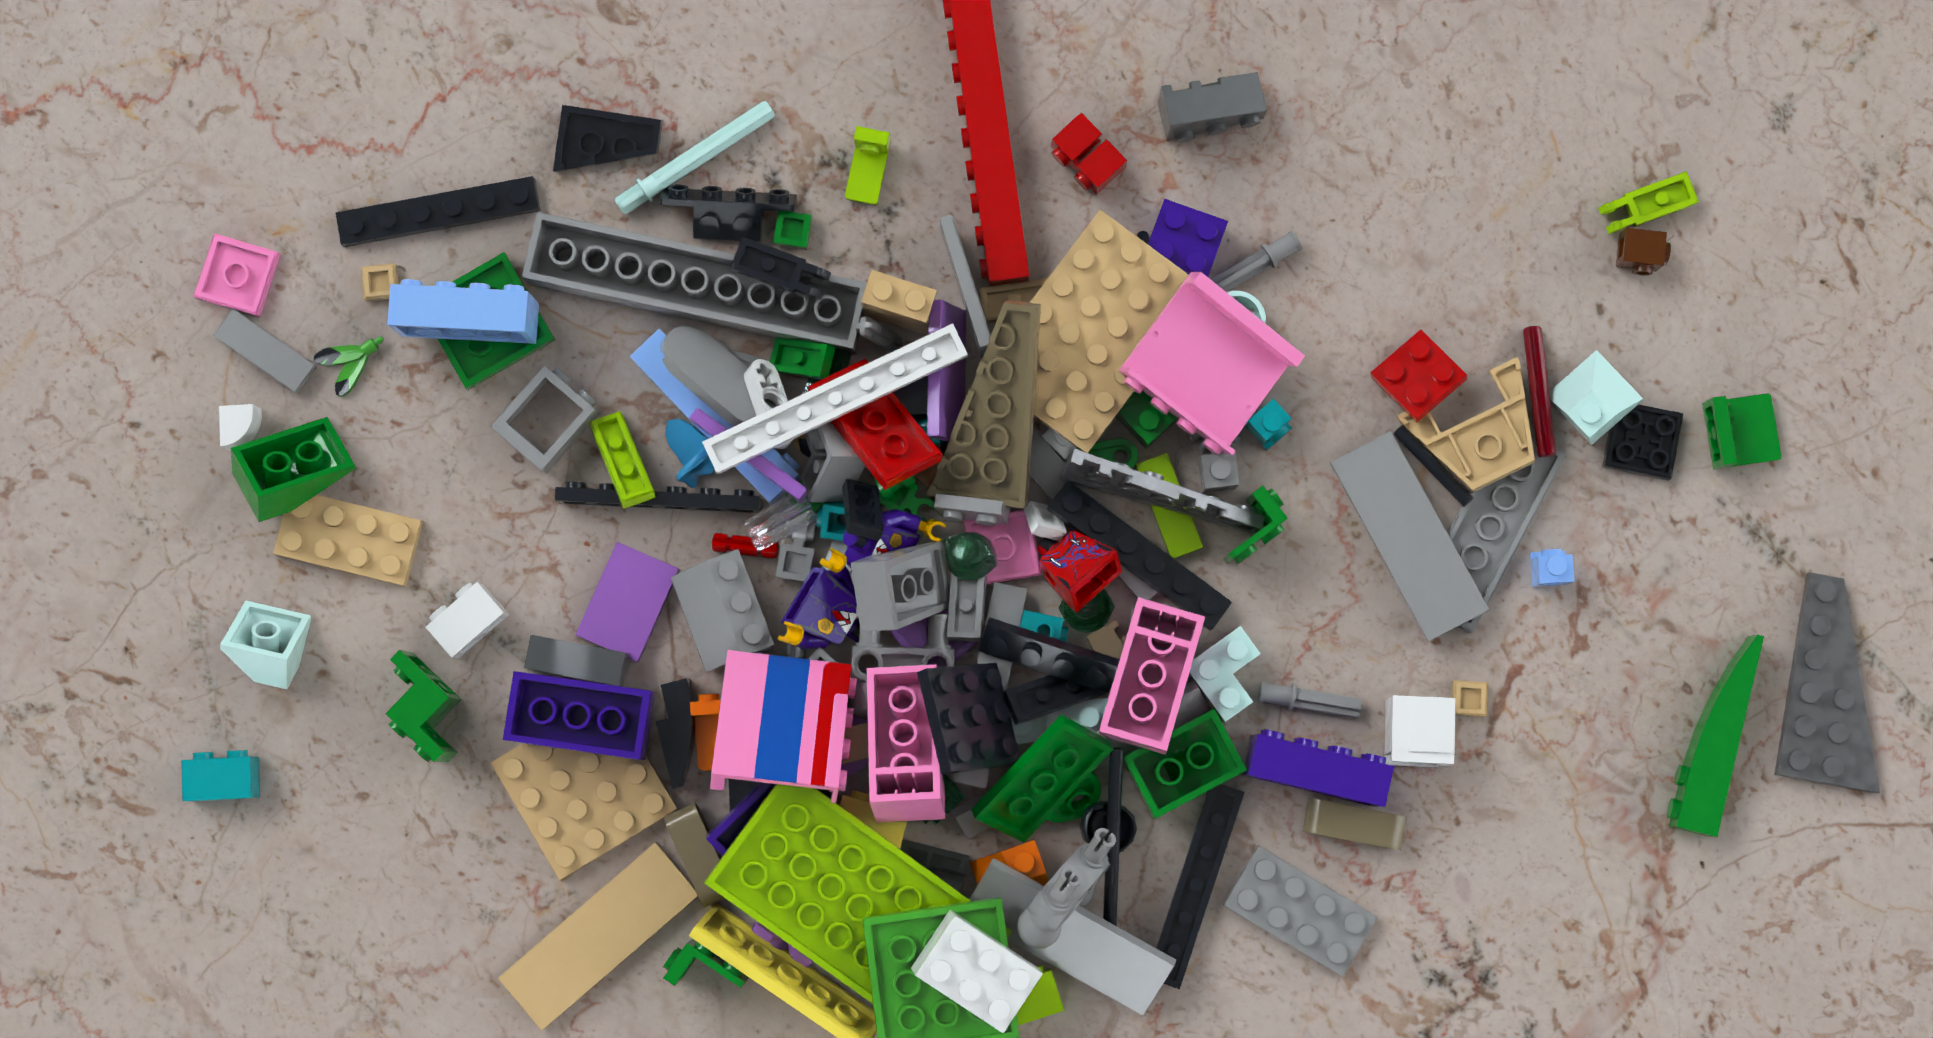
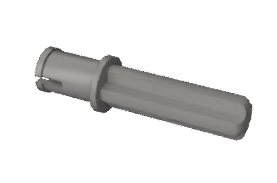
M1290 231L1287 235L1269 245L1262 244L1259 251L1210 279L1224 291L1228 292L1269 267L1276 268L1278 262L1302 250L1301 243L1295 233Z
M1262 681L1258 695V703L1286 706L1289 711H1292L1293 708L1351 718L1359 717L1362 706L1359 698L1297 688L1296 684H1292L1289 687Z

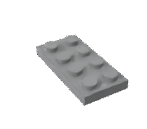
M1259 846L1254 850L1223 904L1225 907L1341 976L1345 975L1377 919V916Z

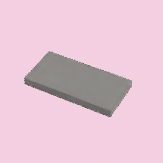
M950 214L939 218L941 234L981 358L988 347L990 332L954 217Z

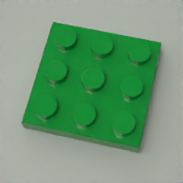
M505 252L452 281L456 283V287L469 288L470 283H484L490 285V289L504 290V285L525 287ZM539 312L536 344L438 339L464 387L469 390L555 341V338Z

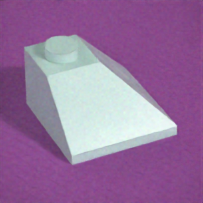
M1597 350L1549 391L1550 402L1591 445L1643 401V398Z
M245 600L222 640L220 650L254 682L288 689L300 665L311 622V615Z

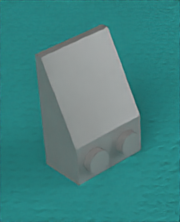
M934 541L871 555L851 562V579L855 589L856 613L859 618L861 631L897 630L949 608L950 593L942 541Z

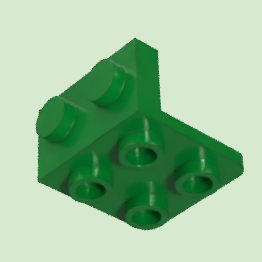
M1262 485L1246 499L1250 507L1257 509V514L1265 516L1263 522L1265 527L1223 558L1227 564L1234 560L1238 565L1257 550L1254 544L1259 540L1267 544L1285 530L1281 524L1288 518L1280 508L1284 504L1272 488L1267 491Z
M694 939L687 942L683 949L678 947L674 950L663 968L668 970L663 979L674 986L683 979L696 958L740 988L749 979L744 973Z

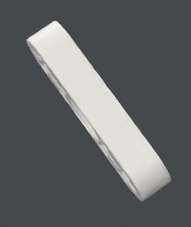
M763 359L753 361L744 373V381L756 416L773 409L765 403L764 399L771 400L776 406L787 402L788 399L775 366ZM794 439L775 448L785 449L791 444V442Z

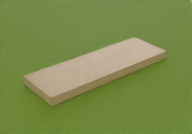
M655 842L499 976L498 979L542 1031L698 897L696 890L665 851Z

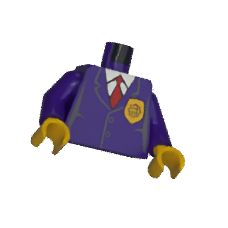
M898 509L882 512L883 534L879 541L848 534L845 531L843 542L848 546L845 552L847 557L846 564L851 568V562L865 557L916 546L921 536L917 533L918 530L923 531L924 535L933 541H941V538L932 536L931 530L935 525L945 528L946 525L936 519H929L925 522L921 520L920 516Z
M831 547L829 549L832 552L830 560L827 561L824 558L820 560V564L828 568V570L817 567L811 569L780 622L787 626V633L784 637L778 636L779 641L794 645L802 650L818 649L819 647L825 649L830 643L839 645L845 636L855 642H859L860 623L856 618L857 603L855 589L850 572L846 567L847 557L845 554Z

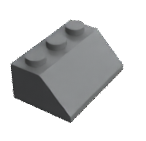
M739 549L706 560L671 577L706 673L726 666L727 650L763 653L774 646Z

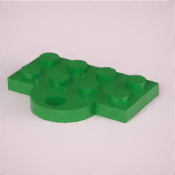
M1060 715L971 809L974 818L1024 843L1045 820L1063 823L1082 817L1085 810L1092 806L1093 803L1098 802L1101 796V784L1094 769L1114 750L1110 740ZM1085 795L1079 801H1072L1076 796Z

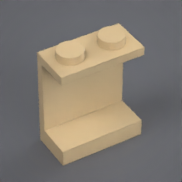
M871 269L861 304L864 315L869 318L927 336L929 315L937 290Z

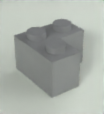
M828 422L804 434L811 451V456L801 475V479L808 491L807 496L810 502H844L842 486L845 480L858 481L865 467L864 463L834 425Z

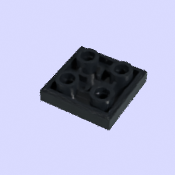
M1638 404L1609 430L1602 467L1668 481L1671 480L1683 413Z

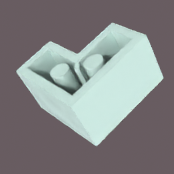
M1241 626L1193 659L1188 675L1191 681L1196 682L1202 696L1212 710L1215 709L1222 723L1253 703L1233 673L1261 653Z

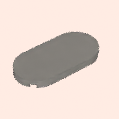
M680 326L672 329L661 344V352L663 351L665 356L663 362L668 371L732 426H737L756 417L744 381V373L748 367L708 333L690 326ZM764 399L765 403L771 408L777 407L771 400Z

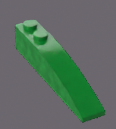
M1757 634L1747 637L1727 665L1708 698L1694 729L1683 765H1679L1675 773L1674 784L1678 785L1675 799L1671 798L1666 813L1667 818L1670 819V827L1708 837H1718L1764 639L1762 635Z

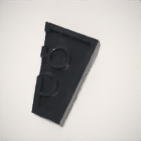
M562 105L553 172L656 155L659 153L663 121Z

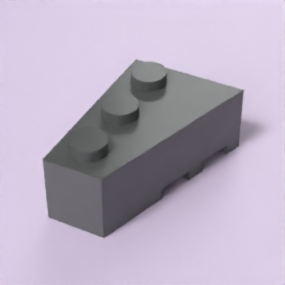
M1258 72L1220 77L1217 79L1218 82L1201 85L1200 80L1188 83V89L1173 91L1171 85L1161 86L1157 104L1166 141L1175 139L1176 143H1183L1193 140L1195 134L1208 132L1209 136L1228 131L1227 127L1240 124L1241 128H1249L1260 124V120L1264 119L1267 108Z

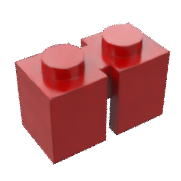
M1081 112L1052 138L1051 147L1053 151L1051 154L1060 165L1065 167L1068 164L1076 171L1074 178L1084 190L1092 189L1097 195L1126 168L1127 159L1106 139L1082 162L1080 161L1101 142L1099 137L1102 136V133Z

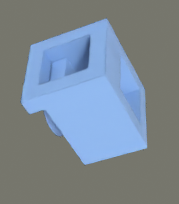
M1562 549L1541 550V552L1530 553L1532 587L1567 585L1575 582L1573 554L1565 555V550L1562 551Z

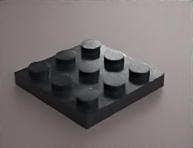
M997 663L926 668L917 672L942 775L1007 767L1015 764L1020 755Z

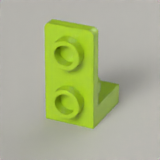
M856 126L854 134L855 150L845 199L875 206L878 204L891 144L890 132Z

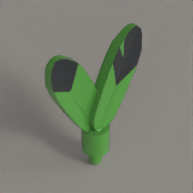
M382 336L374 340L370 338L360 346L329 347L322 349L314 355V361L324 366L345 364L335 383L337 396H344L353 389L366 365L368 356L379 349L378 345L384 341V338Z

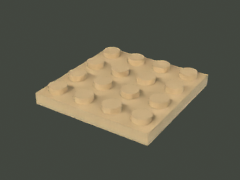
M522 743L491 762L495 772L559 880L566 878L660 821L664 816L679 809L647 754L645 760Z

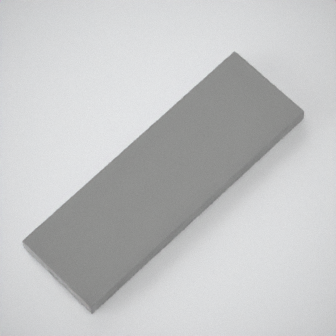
M1391 431L1330 463L1427 642L1490 610Z
M1532 435L1535 463L1475 492L1469 490L1468 492L1474 499L1465 507L1461 505L1447 531L1487 605L1566 456V453L1556 448L1555 456L1539 457L1536 437ZM1482 615L1459 627L1469 633H1473Z
M993 858L970 900L977 901L1001 897L1005 925L1013 931L1007 940L1139 1014L1144 1015L1175 966L1176 959L1081 906H1078L1062 924L1060 936L1054 944L1045 949H1035L1026 945L1019 937L1017 929L1018 919L1044 886Z

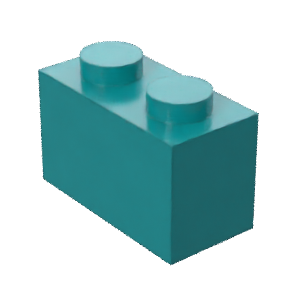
M248 750L227 751V758H214V752L193 753L192 760H181L182 801L260 798L259 757L248 756Z

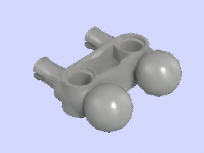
M948 614L929 616L928 644H924V647L883 646V643H880V631H861L859 629V642L856 643V646H852L851 678L857 679L855 698H848L847 703L849 708H854V715L868 720L867 673L861 669L859 664L860 658L864 654L874 655L878 660V668L927 665L928 660L933 656L943 657L947 662V667L955 666V649L948 645L946 637Z
M1099 828L1096 830L1090 843H1082L1040 890L1030 906L1021 913L1017 929L1019 937L1026 945L1035 949H1045L1054 944L1060 936L1062 924L1078 906L1083 907L1092 900L1095 886L1110 867L1107 854L1116 843V837L1113 833L1109 835L1107 840L1104 839L1109 830Z

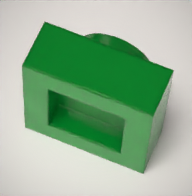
M778 211L773 244L807 250L812 215Z

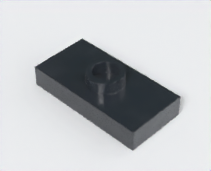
M846 479L842 486L846 532L879 541L883 534L878 487Z

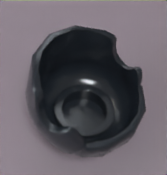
M1108 801L1093 803L1083 813L1080 830L1082 838L1086 843H1090L1096 830L1099 828L1107 829ZM1121 805L1120 852H1123L1134 841L1137 826L1134 815Z

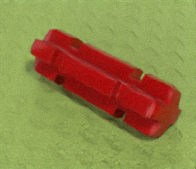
M715 533L712 538V550L726 553V551L731 552L739 549L740 555L758 557V554H761L764 558L774 559L778 555L779 543L773 539L760 541L756 537L739 535L728 537L727 534Z

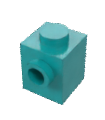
M1023 610L1020 625L1022 628L1065 642L1069 627L1062 626L1064 618Z

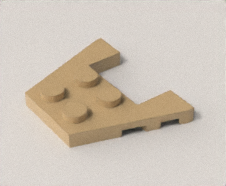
M1518 357L1490 370V375L1504 402L1444 432H1440L1430 412L1417 423L1406 412L1397 415L1399 422L1471 492H1475L1535 463L1521 366Z

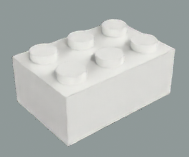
M952 910L948 911L911 967L915 976L1002 1033L1005 1032L1043 974L1035 965Z

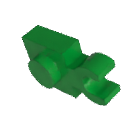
M915 484L908 488L903 486L895 491V496L888 500L879 491L880 504L889 510L898 509L906 511L907 509L912 514L920 516L918 510L923 505H927L933 510L935 509L934 502L931 499H918L915 497L919 490V487ZM921 517L922 521H927L924 517Z

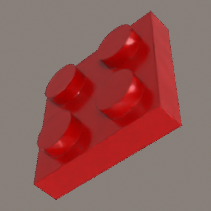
M1421 329L1370 372L1371 378L1416 423L1468 380L1467 374Z

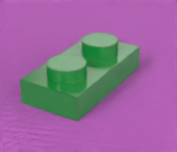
M775 337L770 363L775 366L780 374L824 379L829 376L836 347L824 343Z

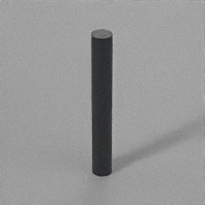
M1404 425L1400 426L1393 433L1463 507L1474 499Z

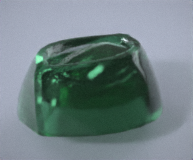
M978 532L959 533L944 538L942 541L949 571L960 579L978 580L997 566V555L993 543L986 536Z
M1102 589L1077 613L1063 599L1058 607V611H1060L1064 620L1071 628L1085 633L1095 632L1102 628L1108 622L1115 609V605L1105 589Z

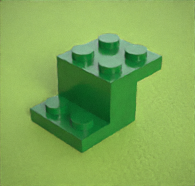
M398 650L390 659L397 666L393 671L406 684L411 682L413 685L385 713L392 720L389 726L402 738L407 736L417 744L413 749L425 761L449 762L458 752L434 728L462 699L418 656L412 652Z

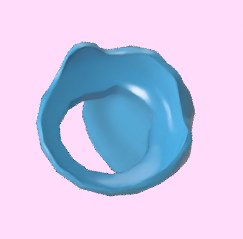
M678 418L668 420L665 432L667 443L677 455L680 463L684 465L677 473L676 478L679 482H684L689 487L695 488L699 476L710 475L715 470L702 443L708 438L699 429L685 420Z

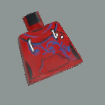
M1077 531L1068 533L1059 542L1043 538L1038 545V552L1043 555L1040 559V565L1045 580L1076 613L1122 573L1116 550Z

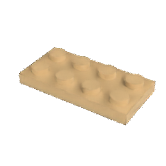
M316 495L293 511L283 514L273 554L407 586L424 521Z

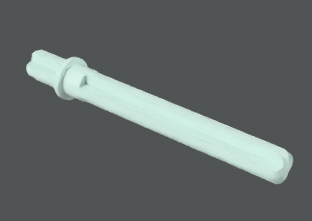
M762 101L643 180L636 179L637 184L615 198V202L621 212L628 214L648 200L651 203L653 201L652 197L772 120L775 114L771 106L766 101Z

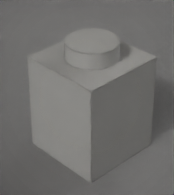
M1222 452L1219 456L1217 454L1200 456L1198 463L1202 493L1234 490L1239 486L1235 453L1229 455Z

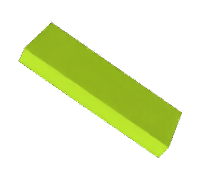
M619 411L589 421L590 429L622 508L625 509L654 499L655 492L622 412Z
M1168 453L1135 465L1136 470L1139 472L1150 471L1164 476V481L1180 486ZM1150 505L1167 552L1172 558L1176 559L1203 548L1192 516Z

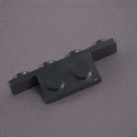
M675 184L663 190L660 196V205L693 207L694 239L741 241L742 237L760 242L762 237V210L794 211L797 203V195L789 194V191L783 189H774L769 191V193L756 192L752 188L722 191L721 187L706 186L700 190L689 189L688 186L682 184Z

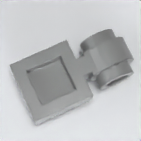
M798 515L796 519H789L786 537L792 538L793 545L781 543L775 577L801 582L806 580L813 568L816 549L804 546L808 541L814 542L817 522L811 521L809 517Z

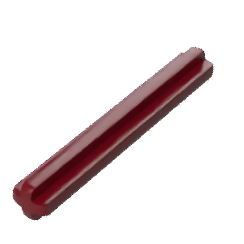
M1529 326L1524 328L1523 337L1537 453L1539 457L1546 458L1556 455V442L1542 328L1540 326Z

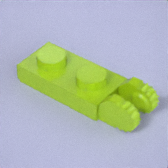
M1685 171L1628 192L1622 198L1600 206L1598 210L1600 215H1608L1624 206L1626 207L1629 217L1610 223L1606 227L1609 235L1631 226L1635 228L1698 204L1699 200L1688 173Z

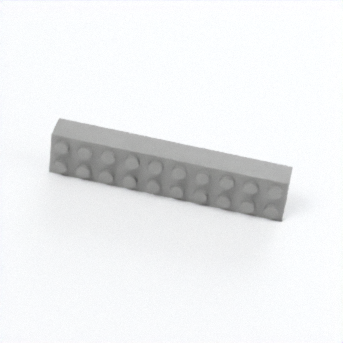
M541 212L536 214L522 273V278L528 285L774 338L829 344L836 347L835 351L853 355L856 354L860 332L856 331L855 325L860 323L861 317H864L861 300L867 282L831 275L828 281L819 280L803 272L800 283L816 287L824 293L822 300H816L798 292L794 294L731 271L730 267L735 257V254Z

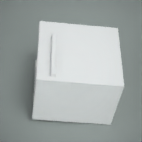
M1393 695L1386 700L1385 764L1447 768L1454 764L1455 698Z

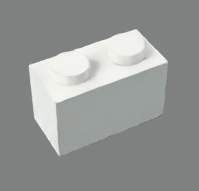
M470 582L463 586L455 594L457 597L456 601L448 608L445 605L441 606L429 617L431 622L426 626V629L451 658L459 659L510 615L484 584L476 582L474 585Z

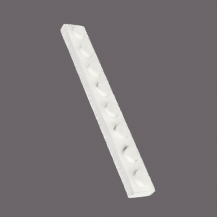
M948 325L715 435L702 443L716 473L720 474L968 357V354L954 325Z

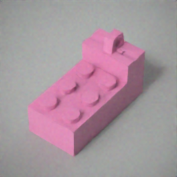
M1138 597L1099 729L1100 736L1166 755L1205 616Z
M936 664L867 668L869 801L876 823L946 819L945 786L917 672L926 668H937Z

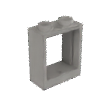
M544 365L490 427L542 472L547 474L590 426L589 421L595 420L600 413L593 408L597 402L583 389L577 394L568 386L572 381L557 367L550 371ZM549 380L583 411L548 451L543 454L516 431L510 423Z

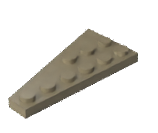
M1010 300L1003 303L989 338L988 347L976 370L977 374L973 384L968 390L951 432L950 441L944 456H942V460L937 467L938 471L927 492L928 496L936 497V494L1003 501L1009 507L1025 509L1028 506L1041 304Z

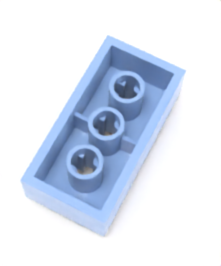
M403 279L401 284H390L387 325L402 337L536 344L539 303L528 291H524L525 287L519 285H504V290L490 289V285L484 283H470L469 288L456 287V283L448 281H436L435 286H422L421 281Z

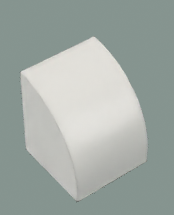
M254 404L219 406L220 447L231 451L232 447L252 441L260 429L262 420L261 408Z

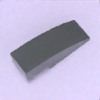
M530 635L524 668L623 687L629 653Z

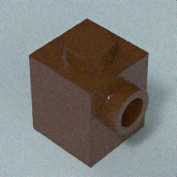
M1625 228L1618 238L1616 267L1632 269V273L1636 275H1652L1653 271L1656 272L1664 266V263L1669 261L1671 244L1666 242L1667 232Z

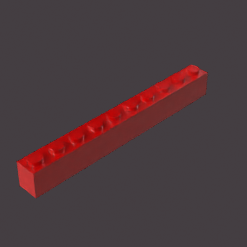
M942 0L945 19L951 18L953 30L947 31L949 51L956 50L958 63L951 64L954 83H961L962 95L956 96L958 115H965L967 128H961L963 148H970L971 160L965 161L968 181L974 180L976 193L970 194L972 214L979 213L981 225L974 226L977 246H984L985 259H979L981 278L988 279L989 286L1029 281L1030 275L990 0Z

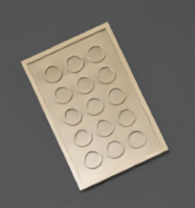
M1102 210L1098 211L1029 302L1041 304L1034 417L1080 451L1089 453L1135 392L1124 383L1126 377L1118 372V370L1189 275Z

